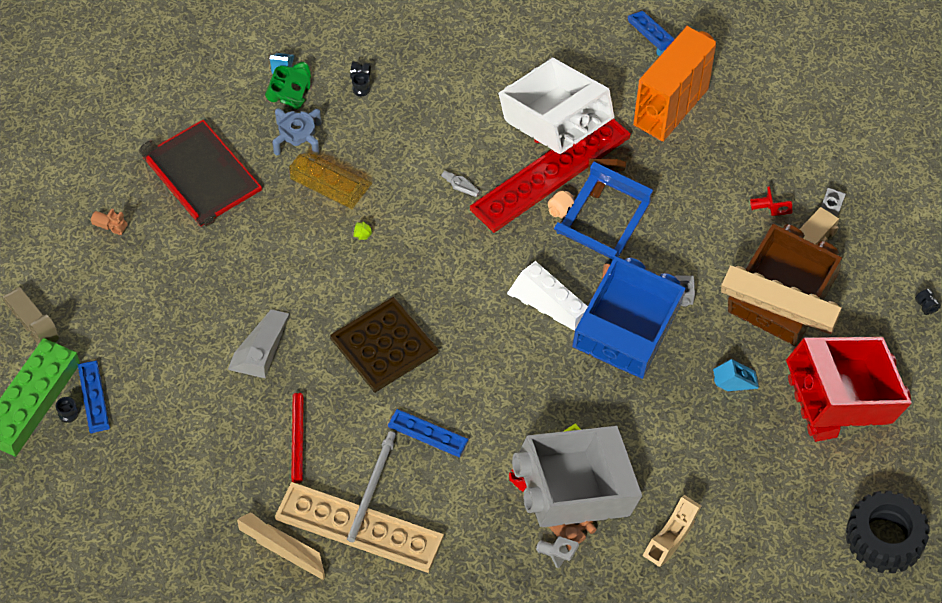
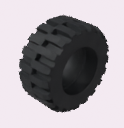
M887 490L884 493L876 491L873 492L872 496L867 494L855 505L846 527L847 544H851L849 548L851 553L857 554L856 559L860 563L862 561L866 562L867 568H878L877 572L884 573L885 570H889V573H896L899 568L902 572L907 570L908 566L912 567L916 564L926 547L930 532V526L927 524L928 518L926 514H922L923 509L920 505H915L914 500L910 497L907 499L899 492L892 494V491ZM880 519L892 521L903 530L906 540L896 544L883 542L872 533L869 523Z

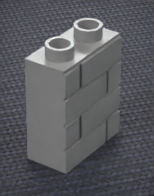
M618 426L528 435L520 451L514 453L512 458L515 476L518 478L524 477L527 486L524 491L526 511L536 514L539 526L542 528L585 521L606 520L608 518L628 517L632 514L642 497Z

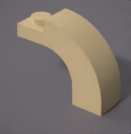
M682 496L669 521L660 533L651 539L643 556L659 567L664 565L688 535L702 506L689 497Z

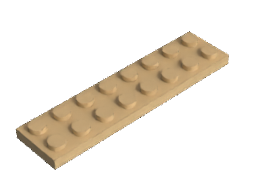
M291 482L275 515L277 521L429 573L443 541L444 534L367 508L355 542H349L347 537L360 505Z

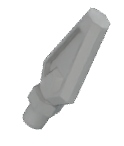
M446 170L441 175V177L451 183L455 190L477 197L481 192L464 176H456Z

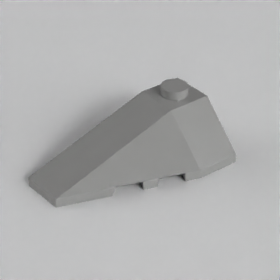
M270 310L234 352L228 370L266 379L289 313Z

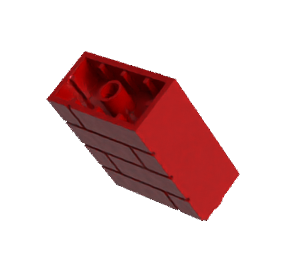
M884 337L803 338L786 359L812 427L892 424L911 405L910 391L902 382L896 368V358L890 353Z

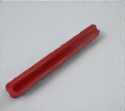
M294 393L292 402L291 479L293 483H301L303 481L304 397L302 393Z

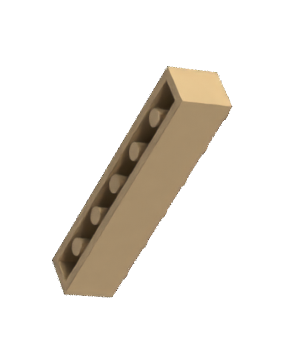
M730 265L721 285V293L832 335L841 313L842 307H839L835 302H826L814 294L808 295L802 293L798 288L786 287L777 280L765 279L763 275L759 273L752 274L740 266L734 267Z

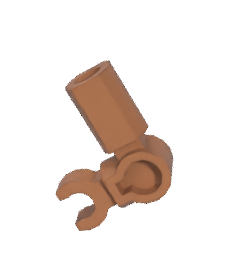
M112 208L108 215L95 211L91 217L92 225L107 230L110 229L118 235H122L128 226L123 218L124 214L122 212L116 214Z

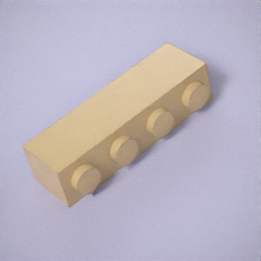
M820 207L800 228L805 235L804 239L816 245L819 241L827 242V238L830 235L834 236L838 231L839 227L837 224L839 218Z

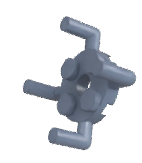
M277 108L275 110L276 124L279 125L280 135L272 142L274 154L277 156L281 154L280 144L283 141L291 143L293 146H299L301 143L308 141L312 146V154L318 156L319 142L313 135L315 134V125H321L320 110L315 109L309 114L302 111L300 113H295L294 111L285 113L280 108ZM301 126L299 129H293L292 127Z

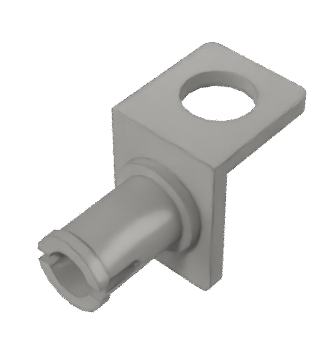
M828 188L821 207L837 217L847 193Z
M559 536L554 544L540 540L536 550L538 553L551 556L556 568H560L564 560L570 561L579 547V543ZM565 545L571 546V550L569 552Z

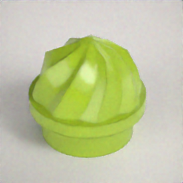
M357 222L353 237H357L358 240L369 238L372 234L371 227L365 222Z

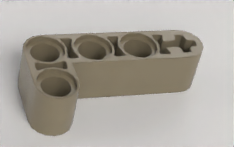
M20 287L2 297L15 317L21 320L20 323L27 332H31L30 335L37 344L43 338L52 342L59 340L56 327L47 314L43 316Z

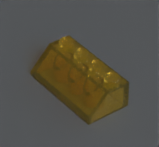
M312 153L299 154L289 166L291 180L350 209L355 207L372 185V182Z

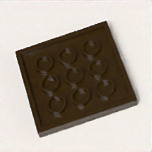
M394 297L330 335L332 342L374 393L439 354V349Z

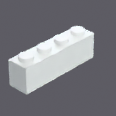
M536 261L520 273L507 293L511 297L520 299L522 303L529 304L538 309L539 312L553 317L554 320L574 331L588 307Z

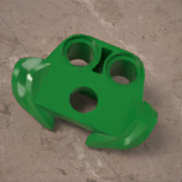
M300 62L293 67H276L265 92L267 100L270 102L280 100L283 104L299 109L306 101L302 98L305 88L310 89L311 72L308 64ZM298 84L301 90L296 91L291 85Z

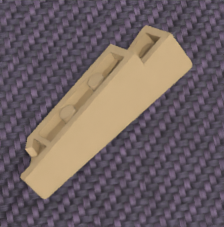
M251 512L238 518L239 530L256 539L258 544L318 578L325 579L319 552L277 528L265 524Z

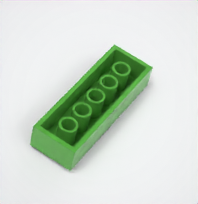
M45 338L41 340L0 398V450L15 457L18 455L77 370V364H80L77 352Z

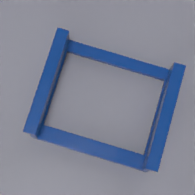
M593 162L590 167V176L575 199L573 206L562 223L557 222L554 230H556L557 234H562L606 257L614 259L616 256L619 258L648 208L653 190ZM598 181L641 201L614 249L570 228Z

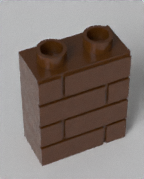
M772 224L748 264L746 271L752 274L759 273L765 279L771 281L777 280L789 288H798L802 293L814 294L824 301L828 291L839 275L842 257L838 256V249L830 243L819 241L816 245L804 239V233L793 225L786 224L781 228ZM732 296L728 298L729 313L797 347L808 328L807 325Z

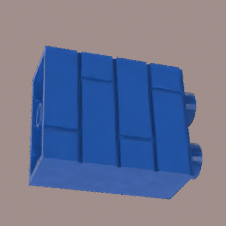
M615 256L575 329L572 347L643 379L680 309L686 288L681 286L680 281L670 274L663 273L658 276L647 271L644 264L637 259L626 258L623 260Z

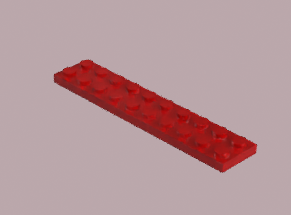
M613 118L591 133L592 135L587 146L573 145L561 154L550 150L470 205V211L495 233L587 169L589 159H601V157H604L630 139L631 133Z

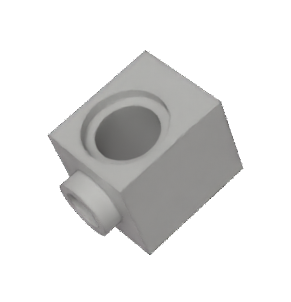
M675 275L680 281L681 286L686 288L681 306L693 305L695 296L694 276Z

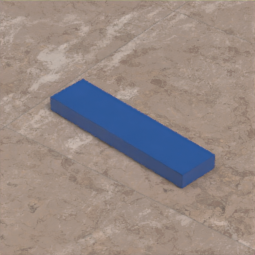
M644 11L628 16L629 23L660 51L667 49L675 40Z
M96 360L77 364L89 432L94 433L108 430L110 427L98 362Z
M396 409L388 423V427L459 458L468 444L467 438L399 409Z

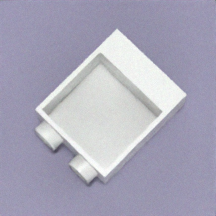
M551 58L539 67L534 68L530 73L498 93L504 119L510 125L520 129V131L530 137H534L535 140L559 154L615 118L609 88L555 58Z

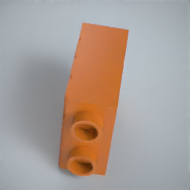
M686 26L639 79L634 126L664 142L685 115L696 105L697 101L708 91L716 48V41L710 34L704 31L698 32Z

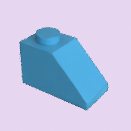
M732 359L713 369L716 386L726 391L759 388L756 371Z

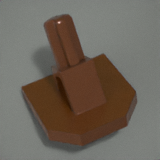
M608 156L601 157V159H589L587 172H590L593 162L615 172L625 171L626 161L612 159V157ZM598 181L590 196L598 199L606 184Z

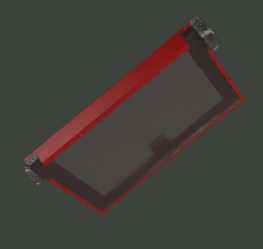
M204 120L158 146L154 141H147L139 149L143 159L200 227L203 225L206 227L214 223L216 217L262 191L260 184Z

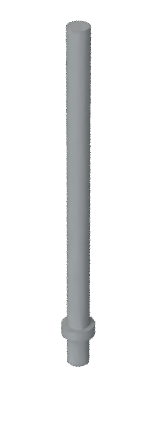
M388 432L386 439L382 442L381 453L347 537L349 542H355L388 454L394 447L393 441L396 436L394 432Z

